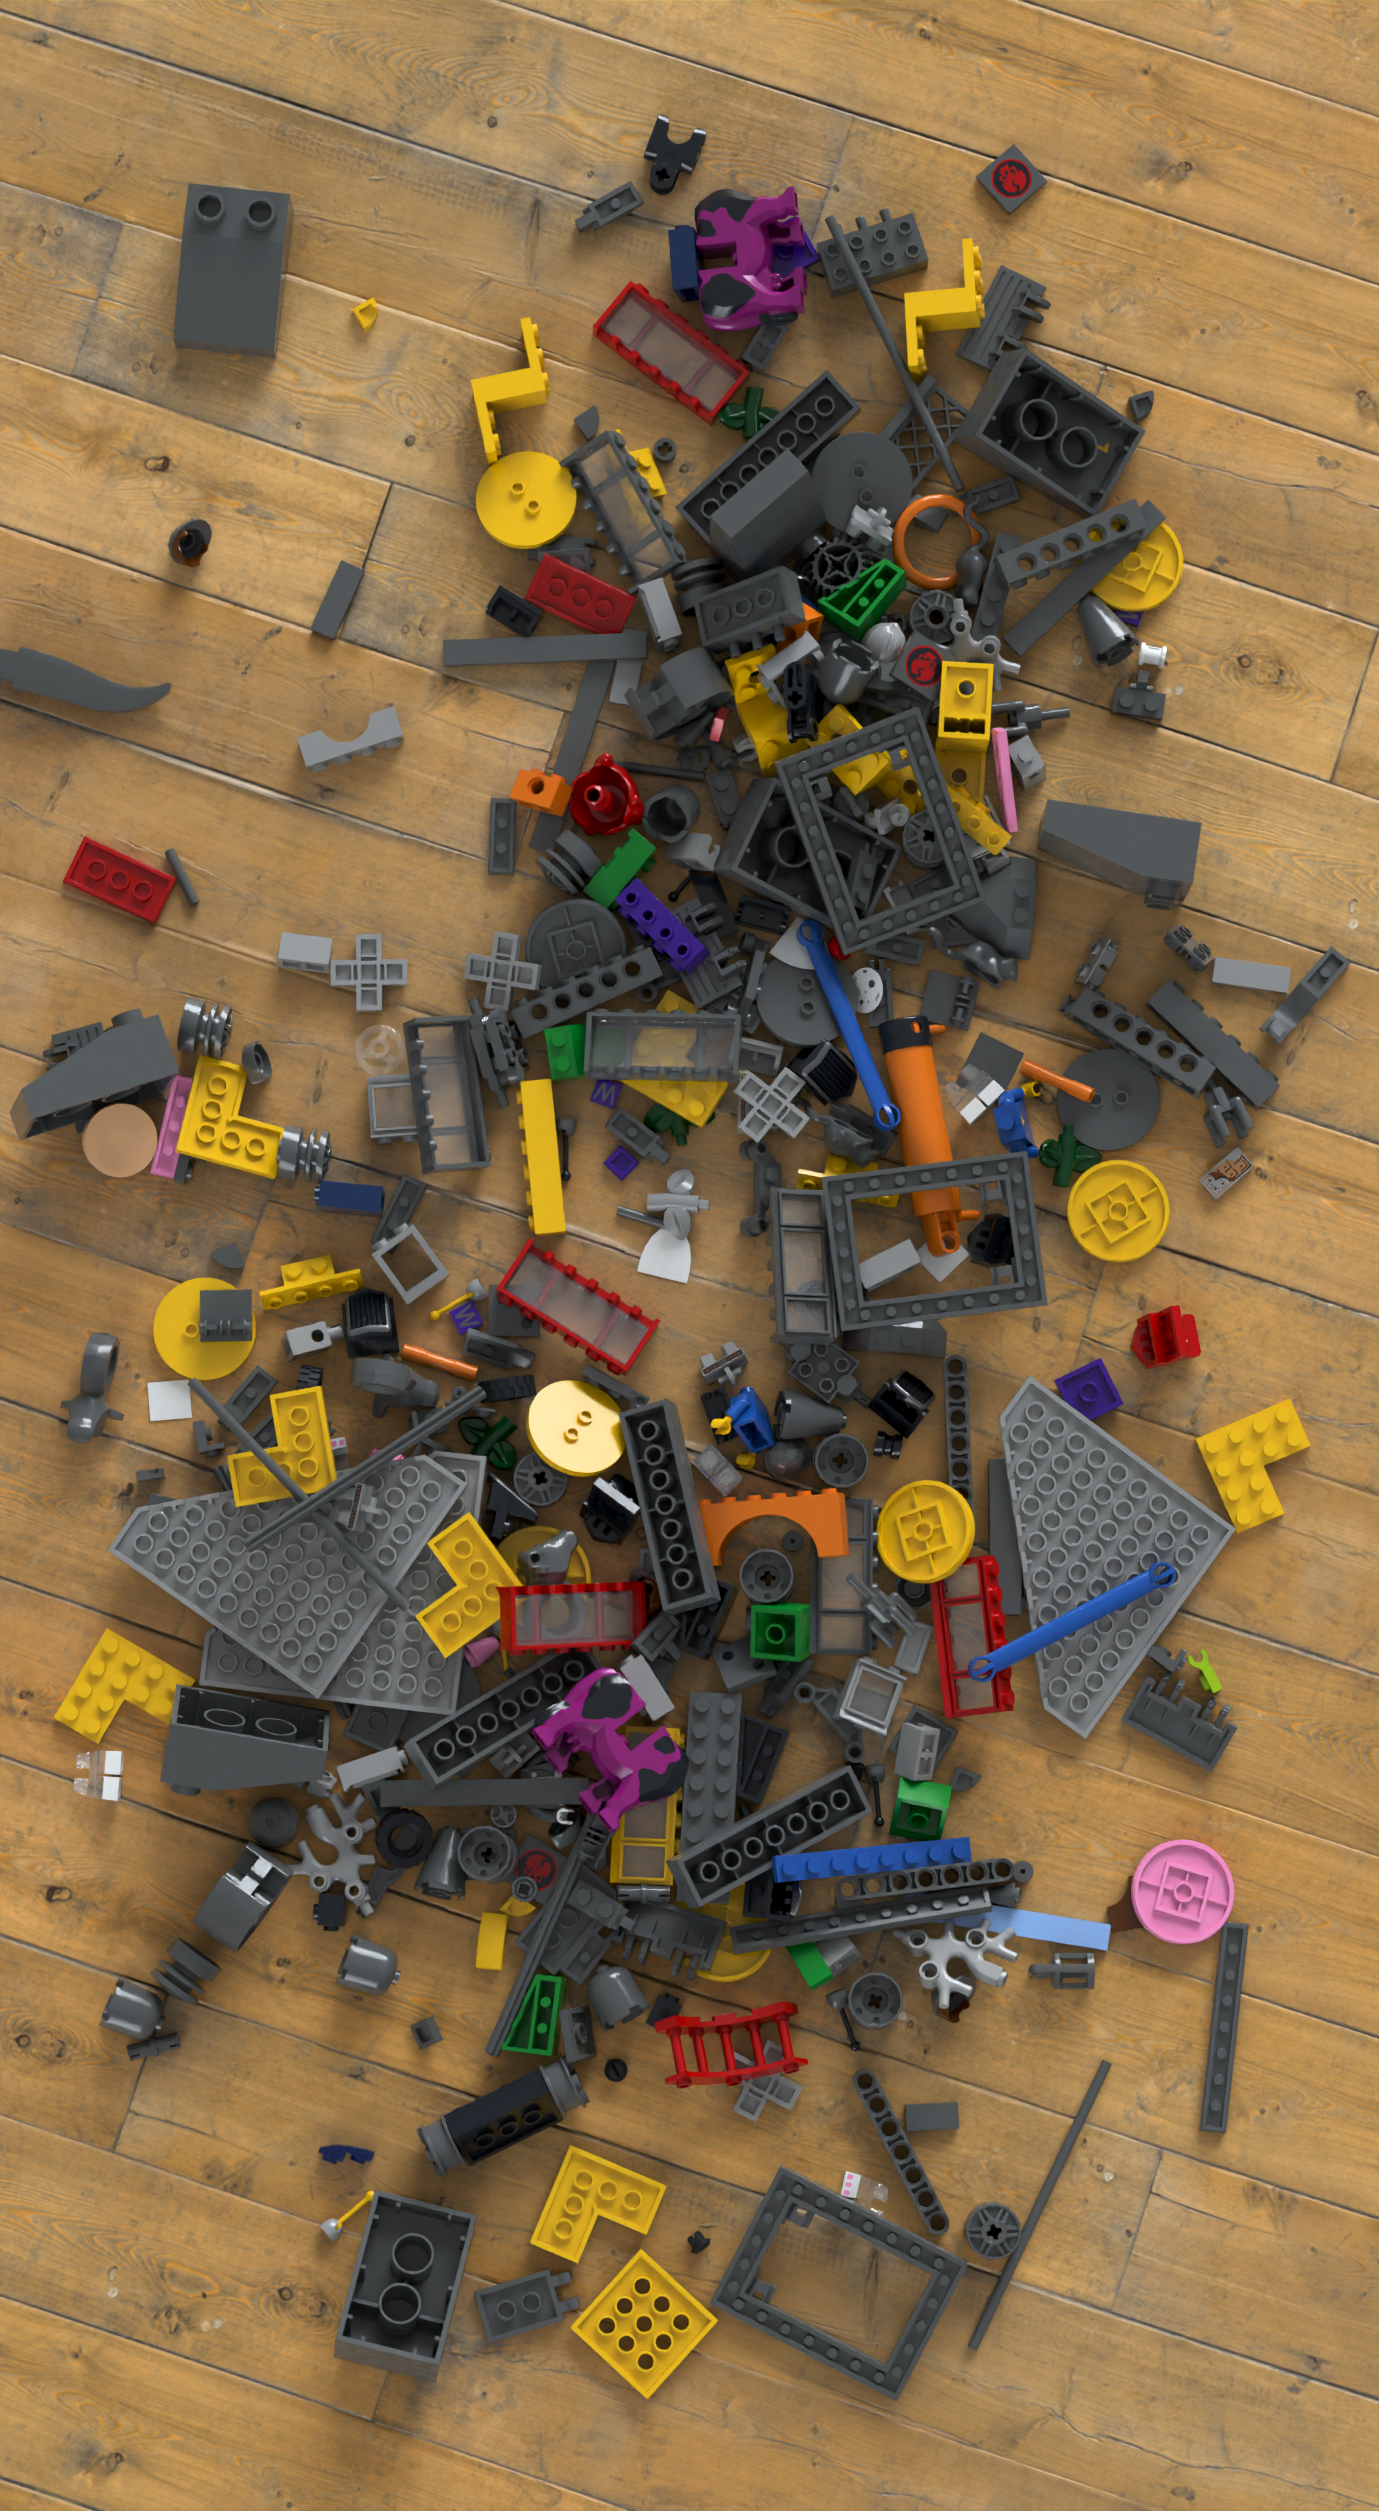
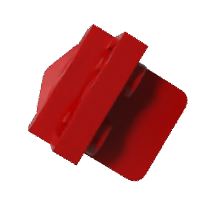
M1180 1305L1169 1306L1157 1313H1148L1137 1319V1326L1134 1330L1130 1348L1140 1362L1145 1365L1146 1369L1169 1366L1177 1361L1196 1358L1200 1356L1201 1349L1195 1318L1191 1314L1182 1315Z

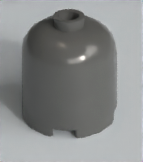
M837 639L831 645L818 672L817 686L825 699L830 703L851 704L861 697L877 671L879 662L871 658L872 652L865 646L852 640L849 644L842 643V639Z
M674 784L665 787L645 803V813L642 822L645 830L652 838H659L668 843L678 841L698 821L701 813V804L698 796L692 789L684 785Z
M269 1797L260 1800L252 1807L248 1815V1829L250 1835L257 1843L267 1848H281L289 1845L296 1838L300 1829L301 1818L297 1808L290 1801L282 1797Z
M353 1934L350 1938L349 1951L345 1950L337 1974L342 1976H339L335 1983L371 1995H382L389 1989L391 1984L396 1986L401 1971L397 1969V1956L389 1948Z
M608 1964L596 1969L594 1971L596 1976L587 1985L586 1993L605 2032L613 2030V2024L622 2020L623 2024H626L645 2012L644 2009L651 2007L631 1972L622 1966L609 1968Z
M119 1978L115 1984L117 1986L114 1994L110 1995L101 2016L103 2019L100 2021L99 2026L133 2039H147L154 2030L160 2031L165 2016L161 2015L162 2001L156 1994Z

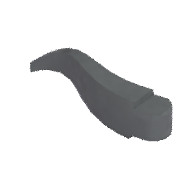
M20 647L18 652L0 649V682L12 684V688L15 691L50 698L89 710L107 713L137 711L163 699L170 693L171 683L168 682L153 687L121 685L104 679L73 663L43 652Z

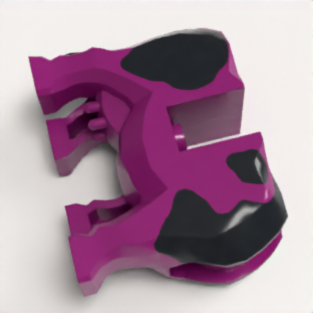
M794 186L787 187L784 193L778 197H754L731 189L717 190L700 201L695 207L696 246L706 260L733 257L734 265H738L698 271L701 311L704 315L705 325L710 329L737 331L761 324L786 326L797 320L798 314H805L804 296L808 295L807 274L804 268L796 267L785 278L780 277L779 273L773 274L771 272L773 265L772 248L774 246L783 245L789 247L793 244L798 247L805 246L804 226L800 217L793 218L788 223L777 221L786 219L789 215H799L798 195Z
M604 1667L593 1671L583 1678L562 1702L541 1711L534 1722L536 1728L531 1733L545 1751L550 1749L555 1743L554 1748L549 1750L544 1757L558 1774L567 1769L568 1759L572 1752L575 1753L579 1749L588 1752L594 1766L603 1776L601 1780L590 1784L587 1790H583L576 1797L591 1816L599 1811L602 1802H605L604 1809L600 1810L596 1815L612 1834L619 1828V1819L626 1812L633 1810L635 1807H643L646 1804L666 1799L680 1789L689 1769V1758L672 1740L664 1726H661L634 1749L629 1750L628 1746L630 1744L623 1734H617L614 1730L647 1704L638 1696L631 1684L620 1673H617L612 1668Z

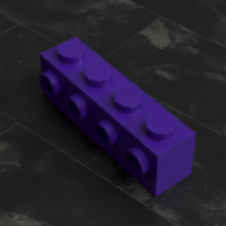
M637 878L615 898L621 905L618 911L627 920L632 917L637 922L634 927L644 937L649 934L654 939L651 944L661 954L666 951L672 957L668 962L678 972L683 969L690 974L710 954L707 948Z

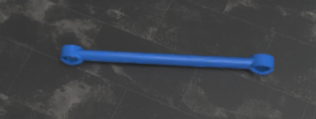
M807 919L797 929V940L806 947L874 1111L873 1123L881 1131H891L900 1122V1111L891 1104L822 939L824 935L823 927L818 921ZM808 926L810 928L812 940L804 937L802 933L803 927ZM879 1111H886L889 1125L884 1124L880 1120Z
M1167 1562L1153 1563L1147 1571L985 1656L974 1657L968 1664L969 1676L977 1682L990 1681L1001 1670L1155 1589L1169 1587L1175 1580L1174 1568ZM1157 1566H1165L1168 1569L1153 1577V1571ZM1169 1576L1168 1580L1165 1583H1156V1581H1159ZM978 1660H986L989 1663L978 1670H973ZM990 1670L989 1674L985 1678L976 1677Z

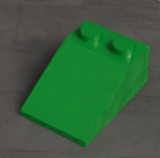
M586 1024L544 1029L553 1084L585 1079ZM596 1028L594 1066H621L624 1061L625 1050L622 1028Z

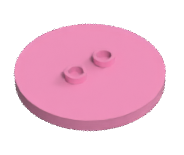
M1173 1840L1154 1847L1141 1859L1132 1878L1131 1900L1137 1918L1152 1935L1168 1943L1194 1944L1213 1936L1227 1921L1234 1902V1883L1228 1866L1213 1849L1197 1841Z

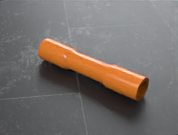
M1027 1059L1021 1065L1020 1073L1034 1080L1045 1082L1087 1103H1090L1094 1097L1095 1089L1051 1072L1047 1068Z
M406 1343L401 1354L403 1359L421 1365L432 1366L471 1381H475L479 1369L478 1366L445 1358Z

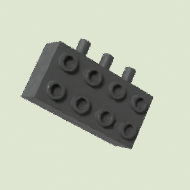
M885 208L879 211L882 223L868 227L865 217L860 216L855 219L858 230L847 234L843 233L868 287L928 267L929 259L913 213L892 219L889 209ZM834 238L817 243L816 252L820 257V265L831 298L857 291L858 288Z
M779 566L693 600L702 646L715 654L730 650L732 659L741 657L739 646L752 641L753 649L761 650L763 648L762 637L774 633L777 642L784 641L785 628L806 621L797 575L784 566Z

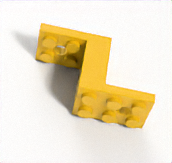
M972 238L962 239L964 288L904 293L908 367L914 382L923 381V373L927 372V359L924 356V349H922L926 348V332L981 328V319L985 318V308L981 295L984 294L983 279H981L980 270H982V257L979 252V246H974Z
M530 317L520 319L521 333L529 368L471 380L472 393L488 466L497 462V456L501 455L498 433L492 434L493 431H496L494 414L547 403L546 395L550 394L547 372L542 373L545 370L542 348L537 349V346H540L537 324L532 325Z
M773 644L764 646L761 650H753L742 654L739 658H731L724 661L730 685L734 691L733 697L738 716L757 754L763 778L775 777L777 771L774 762L809 749L804 739H798V742L793 744L789 742L787 736L788 708L784 710L779 703L774 705L766 694L769 689L766 690L758 679L761 675L760 672L758 675L750 677L751 673L759 671L756 665L759 664L761 666L776 655ZM782 675L775 679L778 686L783 683Z
M942 661L935 755L945 783L949 786L953 783L956 787L962 785L971 793L970 798L976 803L979 801L983 802L986 751L990 740L994 664ZM964 682H968L973 686L974 691L970 695H963L959 691V686ZM957 770L963 771L966 774V780L963 783H956L952 779L953 772Z
M840 703L818 724V740L811 742L809 738H805L804 741L812 748L834 739L836 733L843 736L863 727ZM905 749L899 751L902 759L907 757ZM877 751L831 769L855 796L877 786L889 800L891 798H899V804H903L909 809L910 818L926 810L922 797L918 794L919 788L916 793H911L907 789L908 780L916 782L911 766L893 771L891 759L886 751L882 753Z

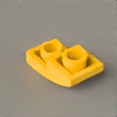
M482 1912L476 1968L502 1971L506 1951L505 1939L509 1923L508 1915Z

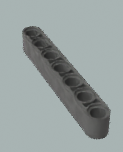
M951 1355L943 1364L947 1478L950 1487L955 1490L963 1489L968 1495L967 1502L974 1517L967 1363L962 1356ZM951 1361L960 1362L962 1371L958 1374L951 1373L948 1370V1363ZM954 1386L960 1387L963 1390V1397L958 1400L951 1398L949 1389ZM953 1412H960L964 1416V1423L961 1425L952 1424L950 1415ZM958 1437L964 1440V1450L956 1451L952 1448L951 1441L954 1438ZM957 1463L963 1464L967 1470L966 1475L963 1477L955 1476L952 1471L953 1465Z
M996 1858L848 1876L842 1878L836 1884L834 1892L840 1901L854 1902L968 1888L986 1884H1001L1013 1877L1015 1867L1007 1858ZM997 1864H1003L1007 1867L1008 1874L1006 1877H999L996 1874L995 1867ZM972 1867H977L981 1870V1880L976 1881L970 1877V1869ZM951 1870L956 1874L957 1879L955 1883L949 1884L945 1881V1871ZM925 1873L929 1875L931 1879L930 1886L923 1887L919 1884V1874ZM899 1876L904 1879L905 1888L903 1890L894 1888L892 1884L894 1877ZM868 1880H876L879 1883L880 1889L878 1893L869 1892L867 1889ZM843 1883H850L853 1886L854 1893L852 1896L843 1895L841 1892V1885Z
M868 2069L858 2070L853 2076V2085L926 2228L934 2235L944 2234L949 2228V2218L876 2076ZM862 2074H868L872 2078L871 2086L866 2089L859 2087L857 2083L858 2077ZM876 2097L884 2101V2107L879 2112L872 2111L869 2106L870 2101ZM886 2121H892L896 2124V2131L890 2136L883 2134L881 2130L883 2123ZM900 2144L908 2148V2155L903 2159H898L894 2156V2149ZM911 2168H916L920 2171V2178L914 2183L906 2179V2172ZM922 2192H929L933 2197L931 2204L928 2206H922L918 2203V2196ZM936 2215L942 2216L945 2221L944 2226L938 2230L930 2226L931 2218Z

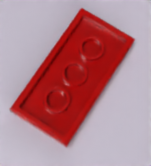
M545 553L524 600L595 634L621 633L637 596Z
M84 836L63 880L64 884L155 926L177 882V878Z

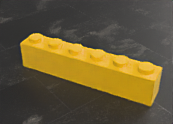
M551 1079L520 1082L521 1089H516L517 1104H522L523 1114H518L520 1130L525 1129L526 1139L521 1140L522 1155L528 1156V1165H523L525 1180H530L531 1190H526L527 1206L532 1205L533 1215L528 1216L530 1231H535L536 1237L566 1234Z

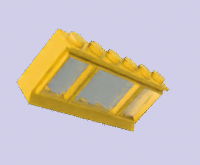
M619 1726L617 1734L621 1733L630 1744L628 1748L631 1751L658 1730L659 1727ZM666 1728L672 1740L684 1750L685 1734H680V1728ZM683 1786L666 1799L646 1804L643 1807H635L621 1816L619 1828L615 1835L612 1836L611 1883L673 1885V1880L675 1879L666 1861L674 1857V1854H679L680 1839L675 1838V1828H681V1812H676L677 1802H682Z

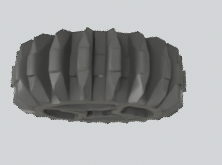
M835 536L833 543L825 540L826 546L824 548L818 547V554H811V559L814 562L807 563V567L810 570L807 572V577L810 580L809 585L814 589L815 594L819 597L827 598L838 591L840 587L838 585L842 583L848 585L857 579L859 574L875 565L872 561L873 556L867 551V547L864 544H860L857 539L854 538L851 541L849 537L844 536L841 541L839 537ZM827 564H829L828 570L824 573ZM856 564H858L857 572L853 577V571L857 568ZM835 566H837L839 569L844 570L846 575L842 571L840 572L839 570H837Z

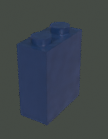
M678 225L675 229L668 230L673 290L683 303L699 301L698 271L705 270L704 256L696 246L697 232L689 225Z
M321 1180L320 1187L316 1186L314 1202L319 1206L321 1212L382 1218L385 1190L383 1186Z

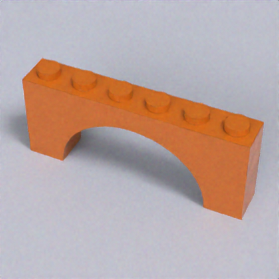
M837 1488L821 1489V1494L812 1495L811 1491H797L794 1497H786V1493L771 1494V1499H761V1495L746 1496V1501L737 1502L736 1497L720 1498L721 1503L711 1504V1499L698 1500L713 1567H724V1554L727 1545L741 1527L755 1519L766 1516H783L800 1524L813 1538L818 1551V1557L849 1556L845 1494L837 1493Z

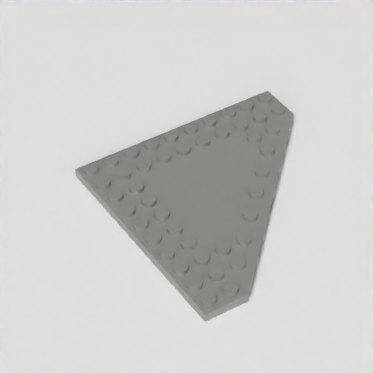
M1028 1376L999 1415L998 1421L1030 1630L1033 1631L1147 1571L1153 1563L1167 1562L1175 1571V1580L1169 1587L1157 1588L1034 1653L1042 1708L1086 1739L1236 1528L1033 1377ZM1157 1566L1153 1571V1577L1168 1569L1165 1566ZM1169 1576L1159 1581H1156V1583H1165L1168 1580Z
M443 1451L432 1452L428 1457L467 1483L468 1486L431 1539L468 1512L471 1513L479 1524L487 1464L486 1456ZM428 1544L396 1588L411 1605L403 1612L389 1598L320 1700L451 1715L457 1711L465 1645L448 1658H445L415 1617L457 1586ZM216 1626L205 1633L199 1685L317 1699Z
M427 1455L389 1461L357 1482L375 1486L373 1497L378 1498L376 1508L383 1510L382 1515L374 1513L373 1522L367 1523L366 1532L347 1529L346 1525L338 1522L340 1511L342 1509L351 1510L353 1500L344 1499V1492L319 1507L395 1588L401 1583L427 1545V1542L430 1541L468 1486L467 1483ZM353 1468L336 1471L337 1479ZM233 1490L137 1507L108 1551L317 1699L322 1697L390 1598L311 1514L253 1552H249L243 1544L245 1539L300 1504L295 1497L236 1507Z

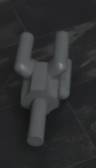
M1023 700L991 704V715L1008 713L1009 727L1003 728L1007 731V739L1027 735L1029 730L1041 729L1042 721L1070 717L1068 707L1041 711L1039 704L1025 705ZM990 731V740H989V741H992L991 731Z
M1213 1077L1207 1085L1209 1092L1203 1095L1209 1113L1204 1115L1203 1120L1216 1148H1220L1226 1144L1224 1139L1231 1136L1225 1123L1226 1121H1231L1239 1140L1248 1137L1247 1131L1253 1129L1254 1125L1240 1097L1231 1098L1227 1087H1218Z
M850 1573L847 1576L846 1581L864 1598L860 1603L861 1607L872 1617L868 1622V1628L889 1649L896 1646L897 1641L891 1635L895 1634L899 1629L892 1620L909 1636H912L917 1631V1628L911 1622L916 1620L919 1614L897 1592H892L887 1596L880 1588L870 1590L854 1573Z

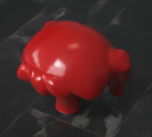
M604 753L600 755L590 770L578 775L572 781L571 788H573V791L571 793L572 797L568 801V809L575 824L582 827L586 835H612L630 825H640L643 823L642 818L644 817L645 806L640 799L637 784L623 767L614 763V759L610 754Z

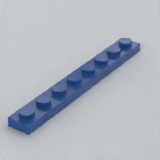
M969 1837L772 1856L774 1883L906 1870L972 1861Z

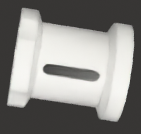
M1141 642L1137 664H1152L1163 669L1167 647H1151Z

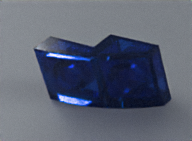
M350 2144L321 2146L318 2153L323 2154V2160L332 2164H337V2161L343 2162L347 2153L351 2154V2160L365 2164L366 2161L371 2162L376 2152L365 2147Z

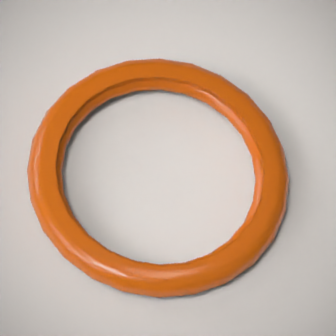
M927 495L914 501L898 518L892 538L893 556L897 566L905 571L906 578L914 585L926 590H946L956 586L959 579L957 571L947 577L932 578L915 570L907 559L904 539L907 528L914 517L928 508H949L963 517V509L966 503L951 495ZM971 509L972 518L980 523L977 515ZM968 524L971 532V545H975L979 542L980 535Z

